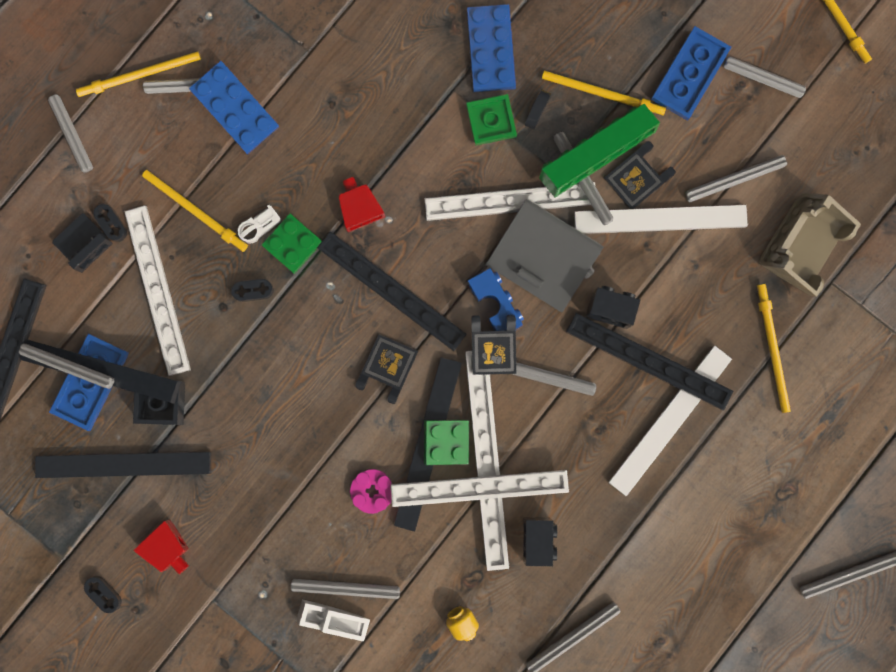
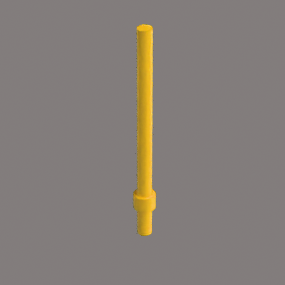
M823 0L849 39V45L852 50H856L864 64L871 61V56L863 46L865 44L864 41L856 35L835 1Z
M197 51L103 81L100 79L95 80L90 85L77 88L76 93L78 97L94 92L98 94L104 92V89L201 60V57Z
M544 71L542 76L544 80L633 107L636 106L638 108L645 104L651 112L663 116L666 111V107L650 103L651 100L642 98L640 100L548 71Z
M145 170L143 172V178L220 234L221 239L228 244L232 243L242 252L247 249L248 245L236 237V233L231 229L224 228L150 171Z
M766 284L757 285L760 299L758 306L759 311H762L781 411L782 413L791 412L771 309H773L772 302L768 299Z

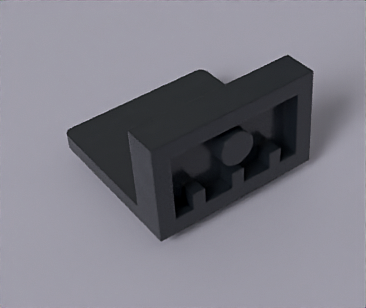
M84 213L76 218L52 241L69 260L68 264L74 270L81 273L113 244Z

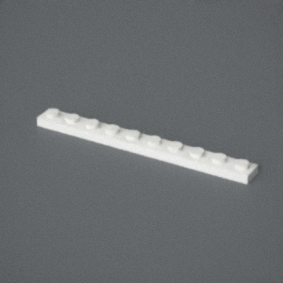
M466 351L478 477L498 476L500 472L490 375H473L472 351ZM502 498L482 499L480 504L487 571L509 569Z

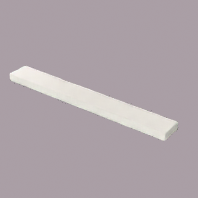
M580 184L574 185L556 198L553 197L546 187L425 198L427 221L519 212L526 199L543 209L591 205Z
M746 205L609 210L613 216V221L608 225L602 224L595 211H578L574 213L575 229L583 234L744 228L748 226Z
M141 206L124 211L168 376L189 371L191 368L148 209L146 206Z
M713 346L694 372L716 381L732 359L719 348ZM679 390L608 483L627 496L700 402V399Z
M567 470L391 484L392 507L569 492Z

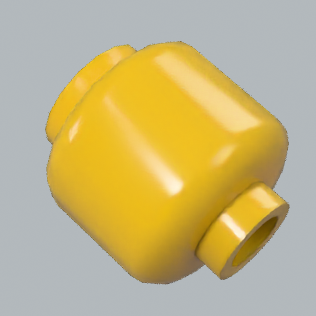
M459 606L448 613L446 626L456 640L469 641L476 636L479 623L469 608Z

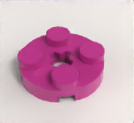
M376 469L366 470L358 474L350 488L353 504L361 511L370 514L385 510L392 502L391 484L393 483L384 472ZM371 485H374L375 489L379 492L373 498L369 497V493H366V489H369Z

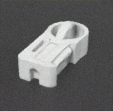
M267 205L268 209L255 216L254 220L251 217L241 223L238 228V235L244 242L249 244L257 242L260 237L281 222V218L272 206ZM247 225H252V226L248 227L246 230L243 231V228H244L245 226H247ZM257 229V234L253 239H244L245 235Z

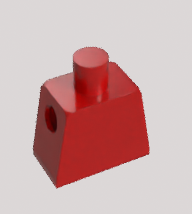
M354 177L342 182L346 192L339 195V201L348 233L385 218L383 209L367 184L358 187Z
M170 519L164 521L134 549L135 553L160 572L166 571L172 566L180 575L189 567L187 562L181 557L189 548Z

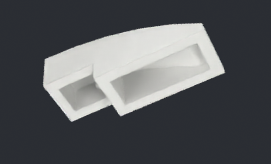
M302 599L296 622L300 626L318 629L324 633L364 641L370 619Z

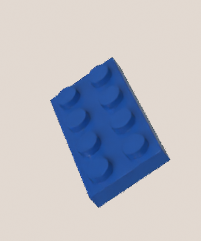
M509 4L467 7L473 92L516 89Z
M694 26L651 100L688 121L726 58L731 46Z
M222 61L189 88L247 155L279 128L274 119Z
M88 334L78 354L123 366L129 352ZM68 374L49 413L87 431H91L112 388L107 389Z

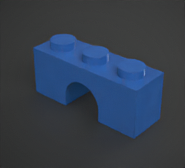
M490 268L468 280L467 284L478 302L485 298H493L498 302L499 312L489 318L494 331L507 330L506 316L508 314L515 315L516 330L522 327L521 321L524 318L518 309L514 310L511 305L513 299L508 290L503 291L500 286L502 280L496 271L493 273Z

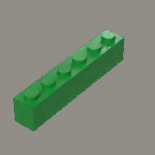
M645 104L638 108L635 106L624 117L615 118L607 128L598 129L593 134V137L588 140H581L571 151L569 149L565 150L554 162L548 161L541 168L539 179L553 197L556 198L656 133L660 121Z

